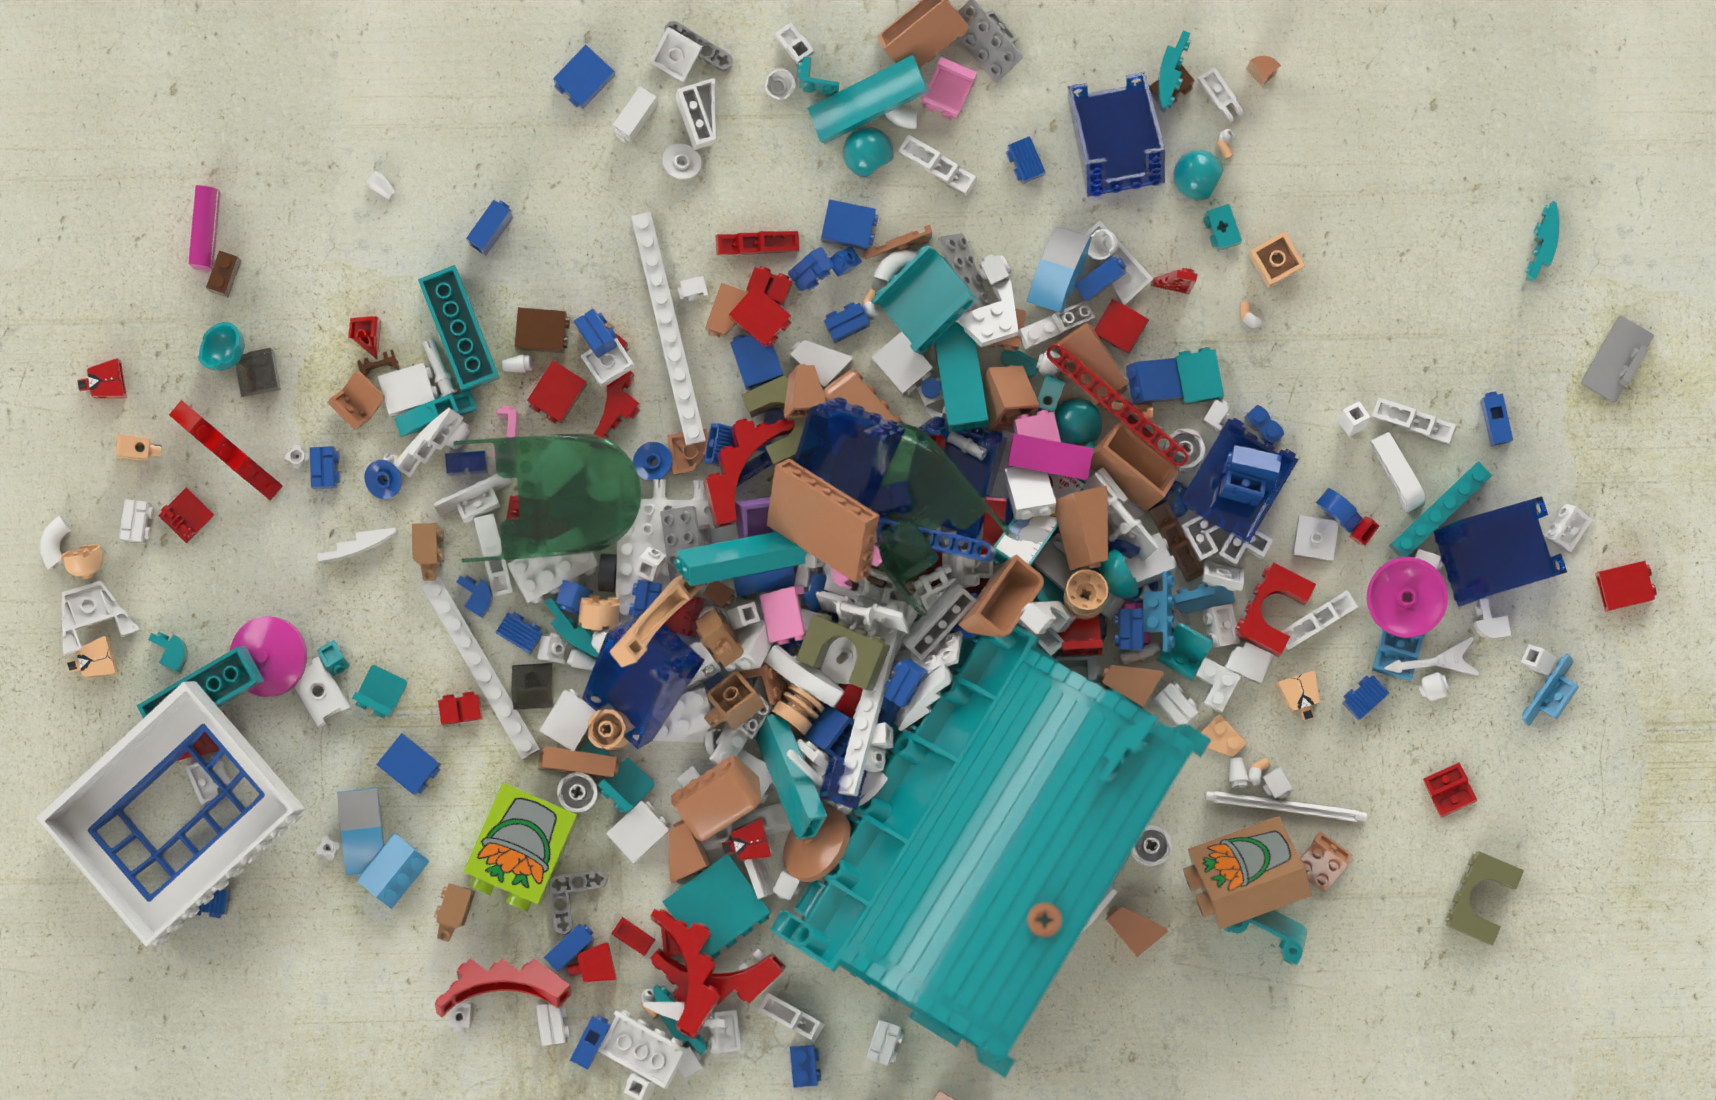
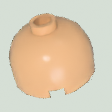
M98 544L81 546L79 550L73 552V549L61 555L66 570L71 575L82 576V579L94 577V573L103 564V553L101 546Z

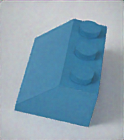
M393 833L356 881L392 909L430 861L404 839Z

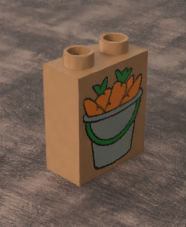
M1279 816L1188 849L1192 865L1183 868L1187 884L1191 891L1201 888L1202 892L1195 894L1203 918L1213 915L1220 930L1312 896L1305 867Z

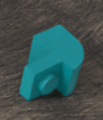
M158 632L157 635L151 633L148 640L166 648L159 663L180 673L188 655L184 641L174 634L170 641H168L169 636Z

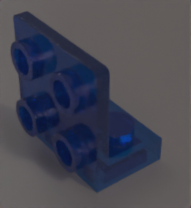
M839 756L829 758L819 797L852 809H857L867 771L864 770L857 796L838 793L840 789V784L838 783L840 776L845 771V758Z

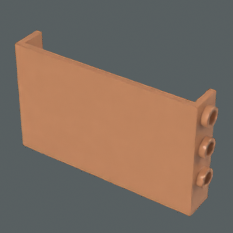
M791 459L775 465L767 526L855 583L868 577L871 572L879 515Z

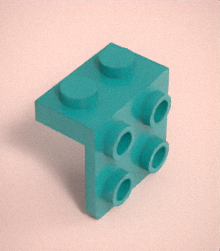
M803 57V61L798 62L797 78H800L799 88H802L804 92L814 93L815 91H821L823 95L832 96L834 93L839 92V82L809 77L811 68L810 57Z
M1179 623L1172 633V636L1175 638V647L1172 648V652H1163L1162 650L1157 661L1192 681L1202 661L1213 646V641L1190 627Z
M372 665L358 693L355 692L352 699L356 701V706L365 710L368 706L374 709L373 714L383 719L385 715L391 717L403 694L407 681L378 666Z
M625 758L619 764L618 773L614 774L613 778L603 779L598 785L601 787L599 792L606 799L611 797L616 802L614 806L621 813L624 811L629 813L655 786V783L629 758Z

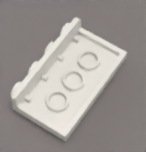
M577 526L507 565L527 603L533 602L535 605L543 601V596L549 592L551 595L558 593L563 580L576 583L580 581L579 576L585 573L587 576L598 571L596 567L599 566V563Z
M624 1009L621 1012L615 1010L614 1015L616 1017L598 1051L667 1089L688 1049L682 1046V1041L674 1037L672 1039L665 1037L666 1032L658 1028L655 1030L649 1028L650 1024L640 1018L636 1021L632 1018V1013Z

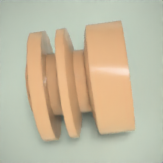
M1085 569L1077 571L1067 581L1063 598L1065 607L1079 619L1086 620L1099 615L1105 606L1108 595L1107 581L1094 570ZM1084 594L1085 597L1089 596L1088 600H1086L1085 598H1081L1082 595Z
M790 684L788 690L793 695L788 692L783 694L788 703L778 701L771 710V713L787 720L793 731L805 736L812 726L807 717L817 719L819 716L813 709L822 713L824 707L817 698L798 686Z

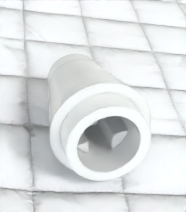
M377 171L365 182L369 185L368 188L387 199L396 191L383 174H379Z
M524 353L502 360L503 371L517 373L532 371L533 362L531 355Z
M571 648L566 663L570 664V667L594 671L597 659H594L578 648L576 650Z
M1242 758L1230 759L1229 783L1231 787H1247L1249 779Z

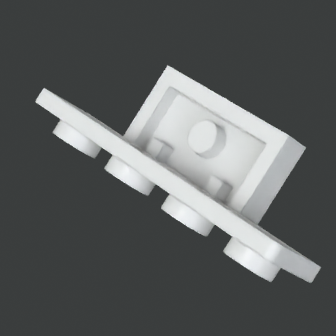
M507 471L496 473L488 479L479 481L475 485L440 499L434 503V507L439 516L458 509L464 523H467L475 517L482 516L501 507L495 491L512 484L511 478Z

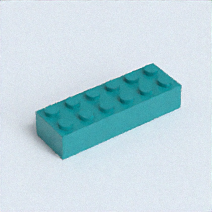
M453 265L418 279L461 391L467 392L500 379L457 267Z
M238 646L136 706L144 719L180 684L196 681L219 708L264 682V679L247 647Z

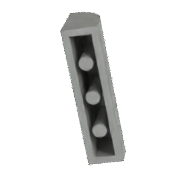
M954 581L909 632L906 633L901 641L923 661L977 600L958 582Z

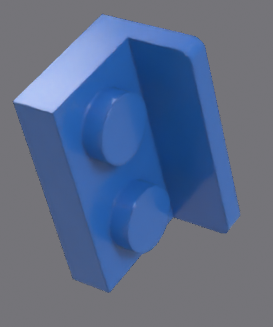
M814 1045L790 1047L793 1088L818 1086L817 1081H821L820 1069H816V1061H819V1050L814 1049Z

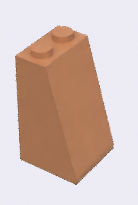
M1085 323L1057 342L1063 345L1117 392L1123 394L1128 390L1126 386L1129 385V381L1091 324ZM1054 347L1058 354L1061 356V350L1057 347ZM1074 361L1066 362L1070 371L1076 370L1077 364ZM1085 373L1081 376V380L1085 384H1090L1092 376ZM1105 387L1097 388L1098 396L1105 397L1108 394ZM1086 392L1095 406L1100 405L1103 407L1100 402Z
M1107 486L1073 492L1055 499V514L1070 571L1076 569L1078 571L1090 570L1100 567L1101 562L1108 560Z

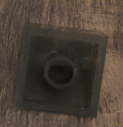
M272 348L250 351L242 355V358L236 364L241 397L281 390L275 353Z
M552 663L512 665L511 695L513 710L554 707Z

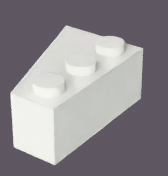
M715 78L679 88L675 93L694 150L711 146L716 139Z

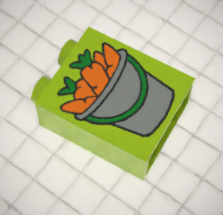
M502 782L463 871L472 876L468 886L487 895H491L494 886L509 892L506 903L527 912L531 902L541 905L579 815Z

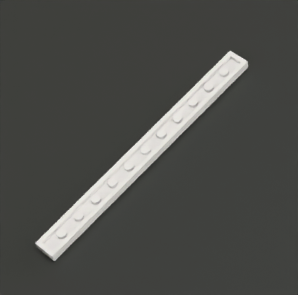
M651 212L634 215L631 218L685 443L688 446L705 442Z

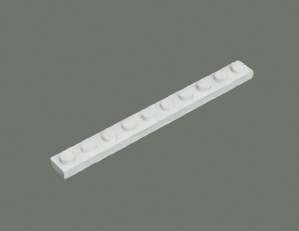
M437 577L435 581H430L423 585L424 592L521 758L525 759L539 751V746L441 578Z
M888 600L885 608L902 612L905 618L908 604L904 601ZM884 626L879 628L878 636L884 638V643L891 646L874 690L863 689L836 792L840 794L858 795L884 698L883 694L886 690L884 685L889 679L901 634L899 630Z

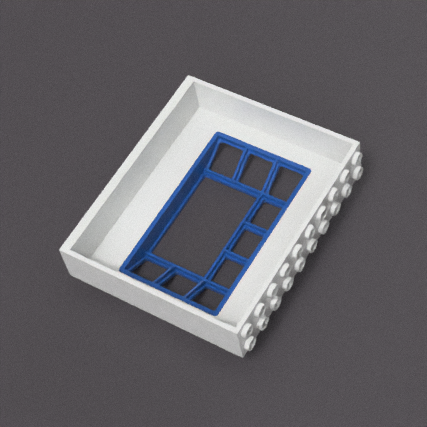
M195 681L180 684L36 818L147 947L151 945L156 946L159 943L160 945L164 944L170 938L169 934L173 930L178 931L184 926L185 923L183 921L187 917L191 918L199 912L198 907L200 905L210 902L214 898L213 894L217 890H223L229 884L228 880L232 876L237 877L244 870L242 867L247 862L250 864L258 858L257 853L260 850L269 848L273 844L272 839L283 835L288 830L287 826L291 822H297L303 816L301 813L305 808ZM204 732L220 748L209 763L194 748V744ZM188 751L218 785L221 793L159 850H156L126 815L124 809ZM224 754L239 770V773L228 786L213 770V767ZM244 777L259 793L258 797L247 808L232 792ZM227 796L241 813L222 829L209 812ZM118 815L132 833L115 847L110 848L98 834L97 830ZM204 818L217 835L199 851L186 836V833ZM138 838L151 853V857L130 871L116 854ZM180 839L194 857L175 872L163 858V854ZM157 861L171 878L150 894L136 876Z

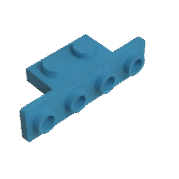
M1163 571V591L1143 592V632H1163V652H1172V648L1175 647V638L1172 636V628L1175 626V618L1172 616V608H1174L1175 604L1174 596H1172L1174 576L1171 575L1170 571Z
M1208 584L1196 586L1197 590L1189 591L1188 588L1177 590V594L1174 595L1175 608L1181 613L1184 612L1186 614L1235 602L1233 591L1226 589L1224 586L1208 587Z
M1566 653L1564 657L1558 660L1554 672L1547 676L1543 688L1536 692L1534 701L1530 707L1528 706L1524 710L1522 720L1527 726L1531 725L1540 710L1557 720L1578 690L1579 686L1564 677L1574 662L1569 654Z

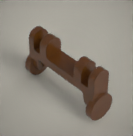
M393 349L390 350L392 357H388L386 351L383 352V360L369 363L368 358H364V366H362L360 360L357 361L360 372L366 378L372 369L384 365L394 367L397 370H401Z

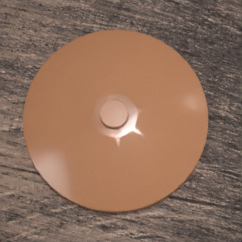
M823 805L827 817L816 837L797 840L793 829L790 830L784 845L783 860L788 873L803 882L819 880L829 874L842 859L850 839V823L847 816L838 811L835 806Z

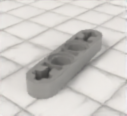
M670 21L665 25L664 32L668 27L672 29L677 27L678 33L682 34L685 31L683 36H693L697 44L712 48L713 52L710 56H703L700 52L698 58L720 71H728L732 67V57L726 51L676 21ZM716 52H719L717 54L718 57L721 59L726 57L729 64L720 66L718 59L715 58L714 62L711 60L715 57Z

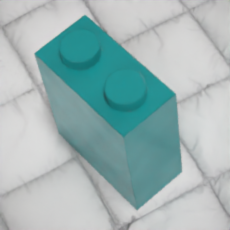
M1210 347L1198 349L1196 353H1191L1190 351L1179 352V356L1175 358L1183 393V406L1222 399L1224 392L1216 350H1210Z

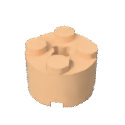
M590 594L589 598H581L578 625L591 630H603L607 626H609V630L617 629L619 627L620 613L619 598L608 597L603 599L601 595Z
M612 709L595 712L590 717L587 726L588 738L591 743L598 748L610 751H619L626 747L635 731L632 721L625 713Z

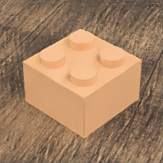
M1285 231L1252 249L1248 254L1268 289L1301 271L1305 266Z

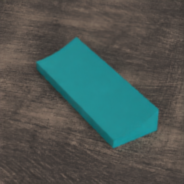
M911 55L807 109L815 126L819 141L826 144L929 93L930 90L915 57Z

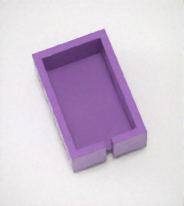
M770 497L735 502L738 539L776 532L767 526Z

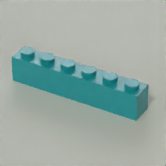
M1479 461L1475 463L1389 546L1400 558L1407 557L1491 478V473Z

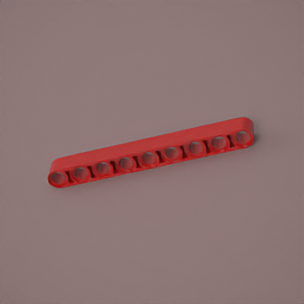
M1054 343L1048 347L1046 355L1054 365L1173 465L1183 466L1186 464L1189 455L1182 445L1063 345ZM1057 347L1061 350L1059 358L1051 356L1050 351L1052 348ZM1072 360L1077 364L1075 371H1069L1066 368L1067 361ZM1088 373L1092 376L1090 384L1082 382L1081 376ZM1098 387H1105L1108 394L1105 397L1098 396ZM1116 399L1123 402V408L1120 410L1112 407V402ZM1131 412L1136 413L1139 417V420L1135 423L1129 422L1127 418ZM1147 425L1152 426L1154 433L1151 436L1145 435L1143 427ZM1162 438L1167 439L1170 443L1166 449H1162L1158 445V441ZM1178 451L1183 452L1185 459L1181 462L1176 461L1174 453Z

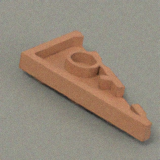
M924 226L925 232L919 234L918 231H912L887 241L885 245L863 251L865 260L894 250H908L910 245L916 243L918 246L929 243V239H932L931 226Z

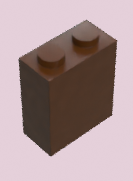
M518 307L515 349L564 353V348H568V336H565L566 329L570 328V317H567L566 311Z

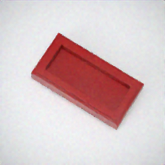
M624 917L621 918L611 933L643 956L647 954L656 940Z

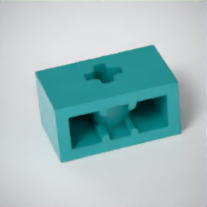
M1230 204L1206 211V217L1203 220L1206 228H1210L1212 234L1210 241L1213 248L1216 247L1219 252L1241 244L1242 239ZM1219 224H1221L1222 227H1226L1224 233L1222 232V230H1218Z

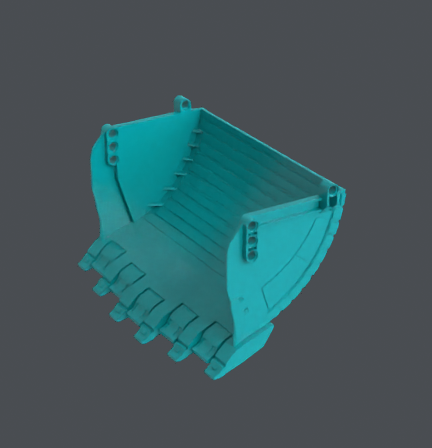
M1017 625L1010 634L1003 638L977 634L978 636L975 638L962 639L958 663L947 666L954 671L951 673L953 675L952 681L940 690L941 697L930 704L931 711L908 726V728L912 729L910 732L906 729L900 731L898 725L893 723L891 726L893 728V748L885 749L889 753H885L884 770H882V773L888 780L876 795L859 806L860 800L865 794L860 797L857 807L851 811V813L858 816L857 819L848 814L846 815L850 823V839L842 859L829 874L822 878L825 880L824 883L818 880L809 883L793 909L803 915L802 919L788 911L781 910L770 928L775 935L835 972L840 966L854 977L863 980L867 985L876 987L912 1010L909 1015L910 1019L957 1047L962 1039L975 1047L978 1062L1003 1078L1007 1077L1016 1060L1008 1056L1012 1046L1192 752L1201 758L1211 742L1209 737L1190 725L1180 724L1169 727L1157 721L1159 726L1153 735L1149 733L1145 738L1148 742L1141 752L1137 750L1135 754L1127 750L1126 753L1129 756L1123 765L1120 763L1115 769L1117 774L1112 782L1107 781L1106 784H1103L1098 780V777L1108 764V761L1102 758L1103 754L1122 733L1134 724L1153 716V714L1111 688L1105 690L1101 686L1071 671L1036 646L1040 638ZM851 796L849 799L854 802L855 796ZM1040 903L1052 904L1061 914L1059 930L1048 937L1036 935L1028 925L1029 912ZM1044 911L1043 916L1035 919V921L1042 922V926L1045 929L1047 922L1054 921V919L1047 918L1046 911Z

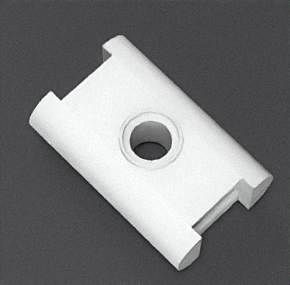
M320 656L311 660L313 664L305 668L302 678L294 687L318 728L326 725L325 720L337 712L342 711L345 713L351 709ZM323 687V695L316 697L314 694L315 689Z

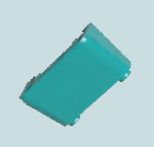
M1275 910L1223 928L1228 933L1231 931L1238 934L1244 932L1249 923L1281 938L1282 940L1278 947L1282 949L1283 961L1291 965H1298L1307 937L1305 926Z

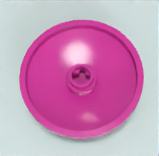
M1401 557L1388 561L1375 572L1368 585L1367 607L1371 617L1381 629L1397 637L1412 638L1426 634L1441 621L1447 609L1448 591L1442 575L1434 566L1418 558Z
M258 617L244 624L234 636L230 651L238 646H246L264 679V682L250 689L249 693L261 697L279 696L290 691L302 678L307 664V649L302 635L290 622L278 617Z

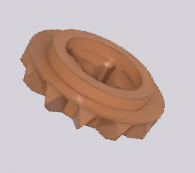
M1040 903L1029 912L1028 925L1036 935L1048 937L1059 930L1061 914L1052 904ZM1044 911H1046L1047 918L1054 919V921L1047 922L1045 929L1042 926V922L1035 921V919L1043 916Z

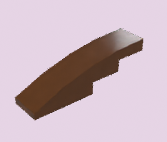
M1164 500L1148 509L1162 538L1166 539L1169 547L1168 550L1174 556L1176 564L1186 582L1188 583L1203 575V568L1168 502Z

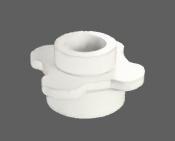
M294 445L293 449L286 453L285 459L290 461L294 468L299 469L304 461L309 460V454L303 452L300 445Z
M325 836L322 838L320 847L316 848V852L318 855L322 854L328 860H332L335 857L334 854L340 848V844L331 841L329 837Z

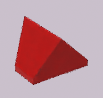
M377 316L350 318L348 338H352L377 360L381 320Z

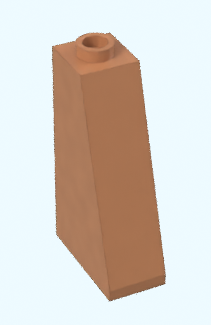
M544 746L540 749L538 769L568 773L580 772L591 776L613 778L614 774L618 773L619 762H616L617 757Z

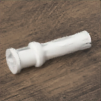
M428 339L431 348L427 341L422 342L436 376L434 382L438 384L441 391L440 397L449 394L456 395L458 391L453 387L451 374L445 370L434 342L435 340Z

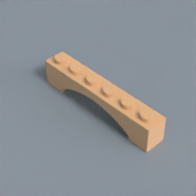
M682 576L674 578L610 650V653L620 666L624 667L637 662L647 650L646 646L657 630L681 606L691 600L701 587L699 585L690 586Z

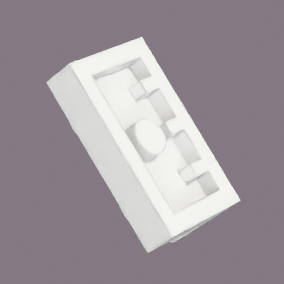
M1565 504L1559 510L1555 521L1548 527L1545 537L1556 542L1567 552H1572L1592 519L1578 507Z
M1232 604L1202 610V621L1205 625L1206 637L1213 641L1211 649L1240 643L1239 637L1236 636L1238 630L1235 629L1236 621Z
M737 1010L712 1012L708 1019H725V1028L707 1027L710 1052L740 1051Z

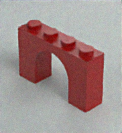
M1273 562L1270 567H1265L1261 575L1264 579L1261 584L1258 583L1252 593L1256 596L1253 602L1248 601L1244 612L1247 614L1244 619H1239L1235 629L1238 630L1237 637L1279 658L1290 636L1266 623L1261 612L1262 602L1270 595L1281 594L1305 605L1316 584Z

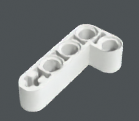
M1387 432L1371 440L1370 444L1399 493V501L1404 511L1409 513L1425 505L1424 491L1391 434Z

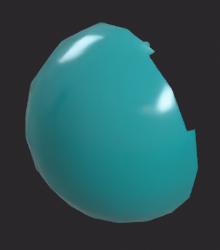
M862 127L847 137L843 146V158L847 167L854 174L868 177L878 168L893 160V146L889 137L881 130L874 127Z
M1204 150L1190 151L1182 155L1176 162L1173 171L1174 183L1178 190L1187 198L1206 200L1215 189L1224 171L1219 159L1211 152Z
M221 322L215 324L204 333L198 359L205 368L225 371L240 361L245 344L242 333L234 324Z
M1071 398L1063 401L1055 409V419L1062 443L1076 444L1095 441L1099 438L1102 430V417L1098 408L1092 402L1083 398Z
M1112 549L1108 552V560L1101 562L1099 574L1107 581L1108 592L1119 598L1137 596L1139 593L1138 584L1124 561L1126 557L1122 556L1116 549Z

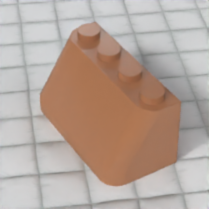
M920 0L880 33L878 39L883 49L895 63L913 55L919 68H921L926 62H931L941 50L947 49L957 37H962L970 27L949 0Z
M849 369L823 390L826 403L833 412L896 432L903 430L901 426L903 421L898 415L895 414L893 416L888 411L890 407L883 399L881 401L878 400L875 396L877 392L871 385L866 386L861 381L864 378L857 370L852 371Z
M1124 423L1117 424L1093 449L1090 468L1097 472L1104 467L1125 496L1144 512L1166 496L1179 474L1177 466L1168 461Z
M1015 554L997 568L976 598L977 602L964 615L958 625L973 634L999 638L1007 636L1020 620L1023 608L1034 600L1043 587L1044 580L1042 575Z
M733 754L714 768L707 770L697 779L692 780L682 789L675 791L671 795V803L694 837L702 842L759 805L761 801L760 780L750 768Z

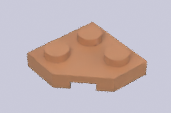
M703 429L705 442L686 446L683 432L667 435L674 475L694 472L705 457L708 442L707 429Z

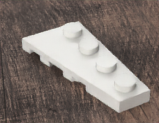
M1099 220L1085 234L1091 236L1096 230L1108 228ZM1117 239V251L1112 257H1120L1126 264L1125 270L1128 273L1114 282L1113 286L1123 305H1126L1154 279ZM1108 259L1100 260L1101 264L1106 262Z

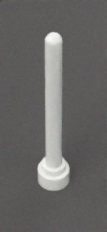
M788 750L787 756L836 802L837 810L845 815L849 814L854 808V803L848 797H841L795 751Z

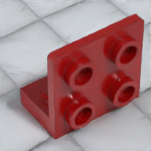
M1098 616L1086 620L1075 618L1065 632H1059L1060 637L1064 641L1061 645L1062 658L1102 655L1103 640H1101Z

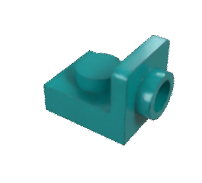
M334 640L317 650L325 667L332 676L342 673L350 666Z

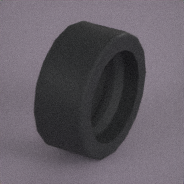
M601 553L598 570V591H615L617 554Z

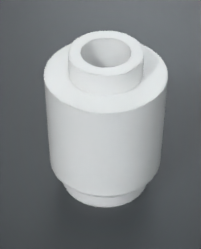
M461 421L446 442V445L456 451L459 447H462L471 432L468 429L469 425Z

